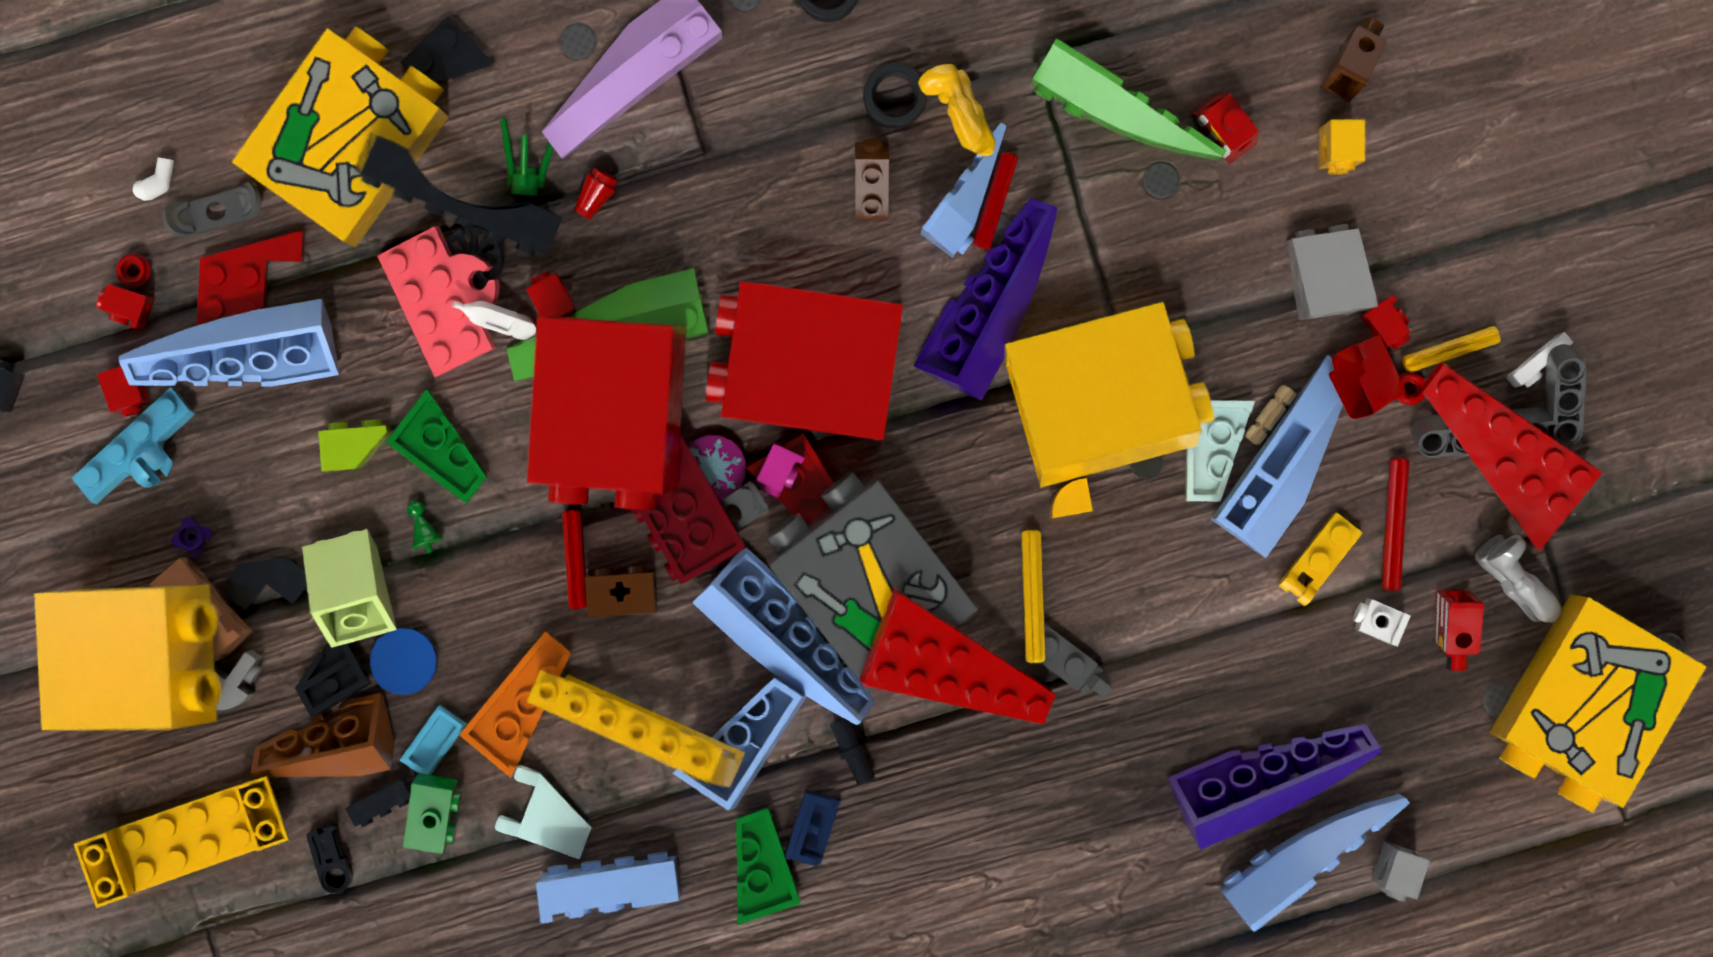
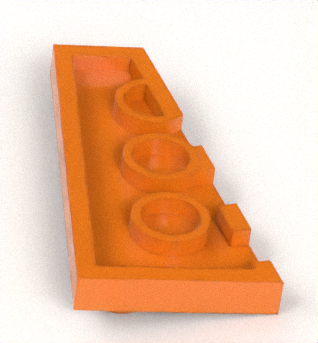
M545 631L459 736L511 778L544 712V709L527 702L539 672L542 670L561 677L572 651L548 631Z

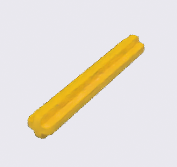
M1026 530L1021 533L1025 660L1028 663H1042L1045 661L1041 533L1037 530Z

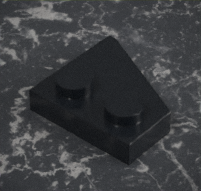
M449 16L400 62L406 70L412 66L436 84H441V82L449 79L455 80L478 70H487L495 65Z
M327 643L321 653L318 652L311 663L309 672L303 675L295 690L310 717L315 718L371 685L372 682L350 643L332 648Z

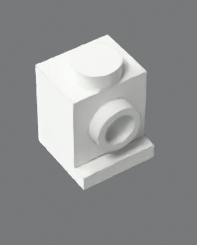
M1367 598L1365 604L1361 602L1355 611L1353 621L1357 623L1354 629L1398 647L1411 615ZM1380 615L1386 618V623L1382 628L1376 625V619Z

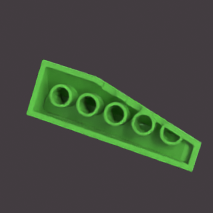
M694 268L628 284L568 316L569 318L687 326L686 340L710 334ZM536 333L529 339L522 340L506 349L515 382L533 377Z

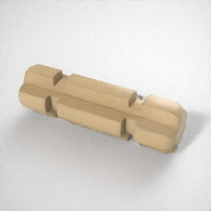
M1282 385L1274 394V400L1270 399L1255 419L1257 423L1251 425L1245 433V437L1253 444L1260 445L1267 436L1266 432L1272 430L1286 411L1285 406L1290 405L1295 399L1296 393L1288 386Z

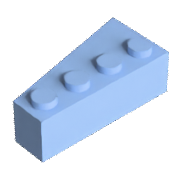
M774 678L712 737L745 752L730 788L708 783L679 769L673 772V774L726 810L735 809L807 696L794 689L782 679Z
M656 852L648 854L647 860L635 861L634 856L615 858L614 864L601 865L600 860L582 862L581 868L568 870L566 864L547 867L548 872L543 873L536 882L541 923L553 922L552 915L564 913L569 919L584 917L585 914L592 912L591 908L597 907L598 912L608 913L624 909L627 903H631L632 908L679 901L681 891L676 856L668 857L667 852Z

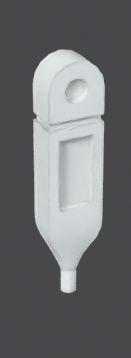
M455 301L452 303V307L462 310L476 325L509 336L512 335V337L520 340H527L536 333L533 320L526 315L517 314V312L484 301H475L468 304H461Z

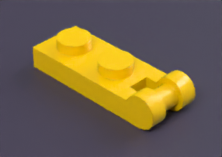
M1334 512L1283 576L1278 586L1285 592L1291 591L1297 596L1296 600L1303 606H1306L1363 532L1340 514ZM1302 572L1311 578L1306 586L1297 580Z

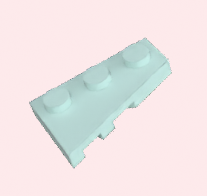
M1211 401L1214 421L1201 424L1202 432L1197 446L1186 449L1185 501L1221 502L1234 464L1236 452L1242 441L1244 429L1255 401Z

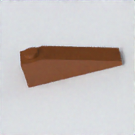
M381 693L350 699L340 704L341 710L327 717L320 714L312 718L313 724L297 732L290 729L256 746L250 774L253 777L364 776L391 770L395 742L384 696Z

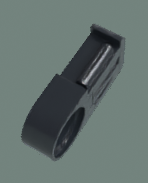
M337 824L313 829L306 836L320 884L326 892L331 894L343 892L350 886L353 879L348 856L342 857L344 852L338 832H335V829L339 827ZM337 868L343 871L345 882L342 886L334 887L328 882L327 874L330 869Z

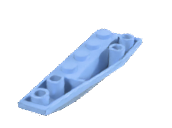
M1326 355L1211 518L1213 522L1264 558L1269 555L1305 504L1343 407L1329 378V373L1334 371L1332 358Z

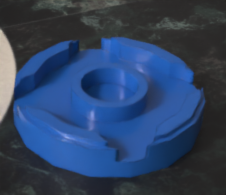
M398 628L397 630L385 633L376 641L370 654V668L373 678L383 689L393 694L408 695L420 691L432 681L437 671L438 655L434 645L427 635L413 628Z

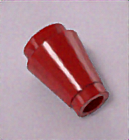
M595 167L592 173H587L574 210L591 220L594 214L615 193L616 189L614 187L618 180Z

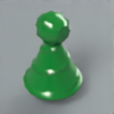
M419 500L412 501L406 508L408 515L415 518L411 549L425 547L427 554L434 552L431 544L443 540V537L422 516L425 511V505Z

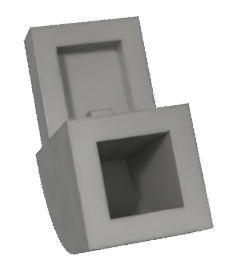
M253 650L245 652L230 675L214 665V672L218 675L222 688L221 698L216 706V710H226L241 705L255 694L254 691L245 686V683L252 684L261 672L262 668L258 665L263 659L262 656Z

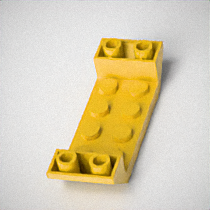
M264 776L119 826L74 844L95 907L98 908L129 897L144 889L255 850L257 852L290 840L269 778Z

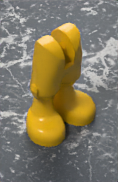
M944 64L925 72L920 77L918 85L924 94L937 95L941 103L948 104L947 112L962 146L983 157L992 155L995 151V138L986 122L982 106L974 98L971 82L966 71H958L953 64Z

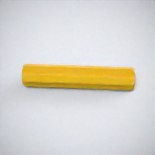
M1492 326L1402 357L1406 372L1412 373L1438 364L1441 361L1444 362L1498 344L1501 341L1500 334L1496 326Z

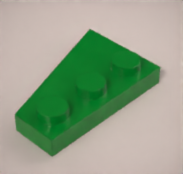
M429 389L425 390L386 441L393 449L465 504L470 502L488 478Z
M769 807L737 817L738 926L801 904V899L785 858Z

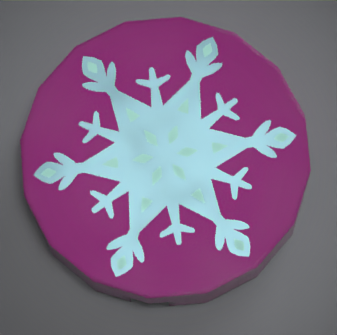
M707 435L694 440L689 445L690 450L720 501L741 488L746 477V460L741 449L733 441L722 436Z

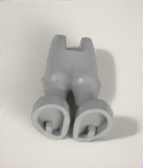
M1497 535L1485 542L1477 550L1475 559L1484 570L1500 582L1503 592L1515 601L1533 622L1543 621L1549 623L1556 621L1562 613V608L1557 598L1535 575L1526 572L1519 562V558L1526 549V542L1520 535H1513L1505 539L1502 535Z

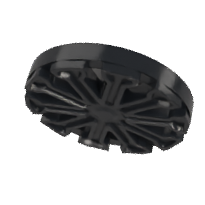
M465 227L455 231L446 242L451 253L455 255H478L488 261V258L493 257L497 259V264H491L493 268L489 270L492 273L490 278L486 276L484 271L476 272L480 283H474V285L478 289H483L488 281L498 279L504 267V251L499 241L485 235L486 229L474 227L472 230ZM465 233L470 234L469 244L464 237ZM478 235H484V239L482 240V242L479 245H477ZM456 239L462 249L453 246V242ZM493 243L495 246L493 251L486 252L485 249L488 245Z

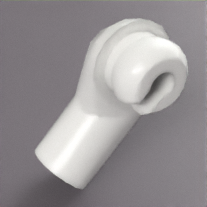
M158 157L155 174L142 181H136L133 185V194L143 201H148L166 193L170 187L175 161Z

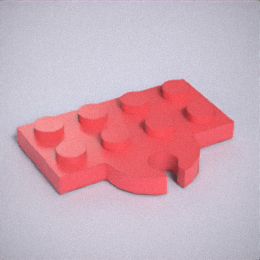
M434 226L378 255L379 261L434 377H439L496 349L487 328L474 324L462 310L452 307L454 301L461 304L484 301L495 305L499 296V279L488 281L482 290L476 288L473 283V276L477 271H489L493 268L488 261L472 254L453 256L439 226Z

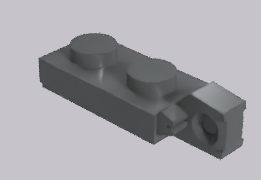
M1044 623L1045 661L1042 664L1077 691L1080 690L1086 694L1091 688L1105 699L1112 687L1099 678L1104 670L1098 667L1095 661Z

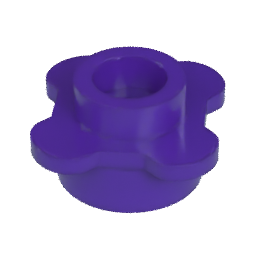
M191 517L184 518L181 522L182 526L172 537V543L175 547L188 551L190 556L198 557L203 553L202 547L206 540L211 539L212 531L209 527H201L196 524L195 519ZM190 534L195 535L194 540L189 539Z

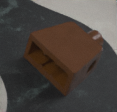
M1368 17L1365 19L1362 27L1356 26L1348 35L1320 86L1322 89L1349 103L1363 89L1386 45V40L1380 37L1384 25L1379 20Z

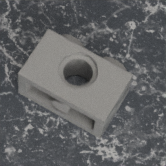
M1384 841L1372 880L1380 885V891L1385 892L1391 898L1404 902L1407 896L1418 899L1430 860L1414 850Z

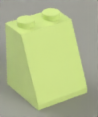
M368 529L352 531L347 535L329 540H320L314 544L302 547L310 613L331 648L397 630L378 548Z

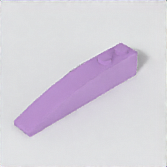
M698 0L658 1L626 26L542 130L543 135L559 156L564 159L722 39L721 29Z

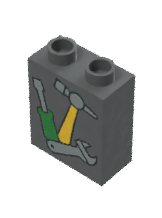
M853 471L847 473L822 493L821 498L829 506L826 511L809 524L797 513L784 521L767 537L768 541L776 549L766 557L769 566L858 679H860L894 588L954 627H957L978 610L873 475L861 482ZM864 686L870 694L876 690V688Z

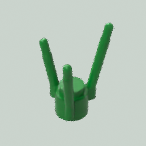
M502 118L500 124L508 172L507 186H511V194L538 196V188H545V176L554 148L548 141L537 176L536 169L528 168V135L523 134L521 137L520 167H516L515 173L507 120Z

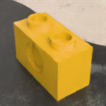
M1330 120L1319 128V169H1328V174L1332 175L1349 174V171L1355 170L1357 165L1365 161V120Z

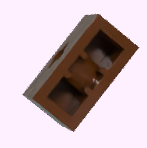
M647 566L626 567L627 573L613 574V568L593 569V575L585 577L588 617L656 613L658 610L655 571L647 572ZM619 582H623L625 588H630V593L624 595V600H620L618 594H613V588L618 587Z

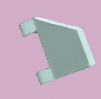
M519 765L515 771L514 779L535 786L521 823L510 817L500 815L496 821L495 829L501 833L516 836L580 859L591 826L540 772Z

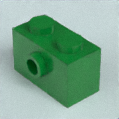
M418 773L411 787L403 842L404 848L443 854L447 845L454 843L457 824L452 823L453 812L459 811L462 792H457L458 780Z

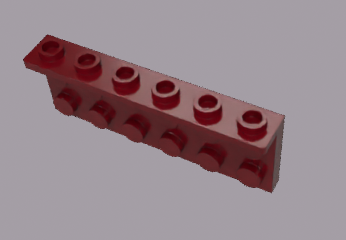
M680 432L676 489L664 494H656V504L653 510H631L639 523L645 521L651 531L647 538L656 552L660 550L663 552L668 561L663 565L672 581L674 582L678 579L682 585L747 547Z

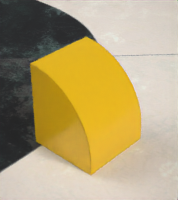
M1087 478L1072 480L1058 489L1050 505V518L1093 511Z

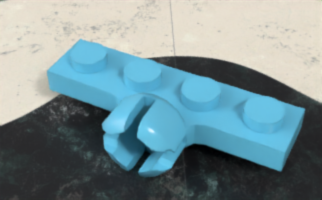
M170 387L72 477L73 481L88 500L96 505L130 475L137 484L145 488L160 484L162 480L155 471L160 469L166 477L172 471V460L165 453L163 445L195 415V412L181 395Z

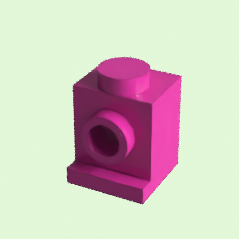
M773 444L757 478V481L763 483L760 490L779 498L784 486L791 489L799 472L798 469L793 468L795 463L803 464L805 458Z

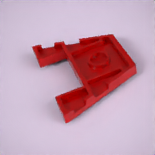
M297 231L200 258L197 326L221 318L265 309L269 261L304 263L305 233Z

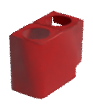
M1380 334L1356 341L1338 351L1337 355L1332 358L1334 371L1329 373V378L1348 416L1352 419L1371 416L1406 392Z

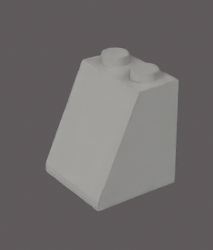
M1348 224L1328 227L1329 233L1316 235L1315 229L1295 232L1296 238L1287 241L1299 321L1365 311L1378 306L1359 228L1349 230Z

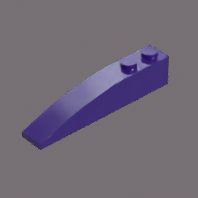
M1032 198L1028 200L1004 231L1005 239L999 246L991 248L984 256L987 262L976 276L970 274L963 283L966 288L957 300L951 299L944 307L914 364L915 368L964 394L982 401L1005 358V344L1014 341L1035 291L1058 209L1055 206Z
M1362 724L1322 733V737L1305 739V736L1291 739L1292 743L1272 747L1271 743L1259 745V750L1241 753L1240 749L1229 751L1168 777L1186 825L1199 849L1201 850L1260 825L1298 806L1345 778L1381 753V747L1368 726Z

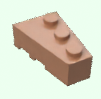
M181 557L149 585L152 587L210 584L211 603L214 605L218 616V626L213 636L214 662L222 660L254 632L189 557Z

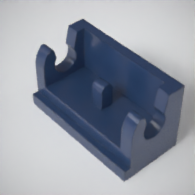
M805 790L785 858L812 866L821 865L841 800L811 790Z

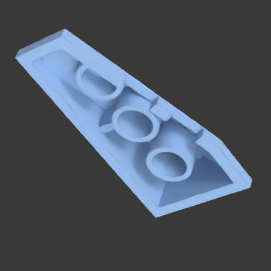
M1002 122L992 133L995 138V151L993 154L986 157L976 155L972 164L966 168L954 185L951 193L948 192L921 230L920 234L952 258L957 251L963 255L974 240L970 233L974 229L1006 129V125Z

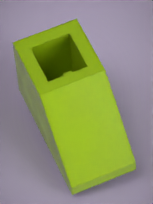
M381 419L361 421L362 427L348 428V422L329 423L328 430L318 431L321 471L361 469L390 436L392 427L382 426Z

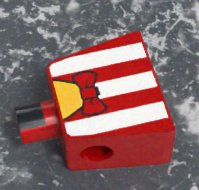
M1230 93L1217 94L1191 114L1209 139L1226 150L1223 157L1229 165L1257 145L1258 129Z
M1436 590V645L1447 654L1446 669L1451 671H1466L1468 655L1480 653L1484 603L1470 590Z

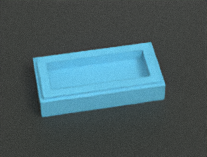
M439 705L400 761L417 773L431 775L467 723L442 705Z

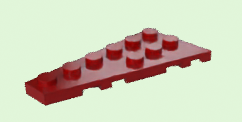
M1441 361L1420 387L1421 391L1535 548L1540 552L1602 475V472L1599 468Z
M896 588L893 589L859 679L863 686L1043 725L1056 696L1049 687L1024 671L1015 668L998 654L995 655L981 643L947 621L941 620L930 613L919 603L913 602Z

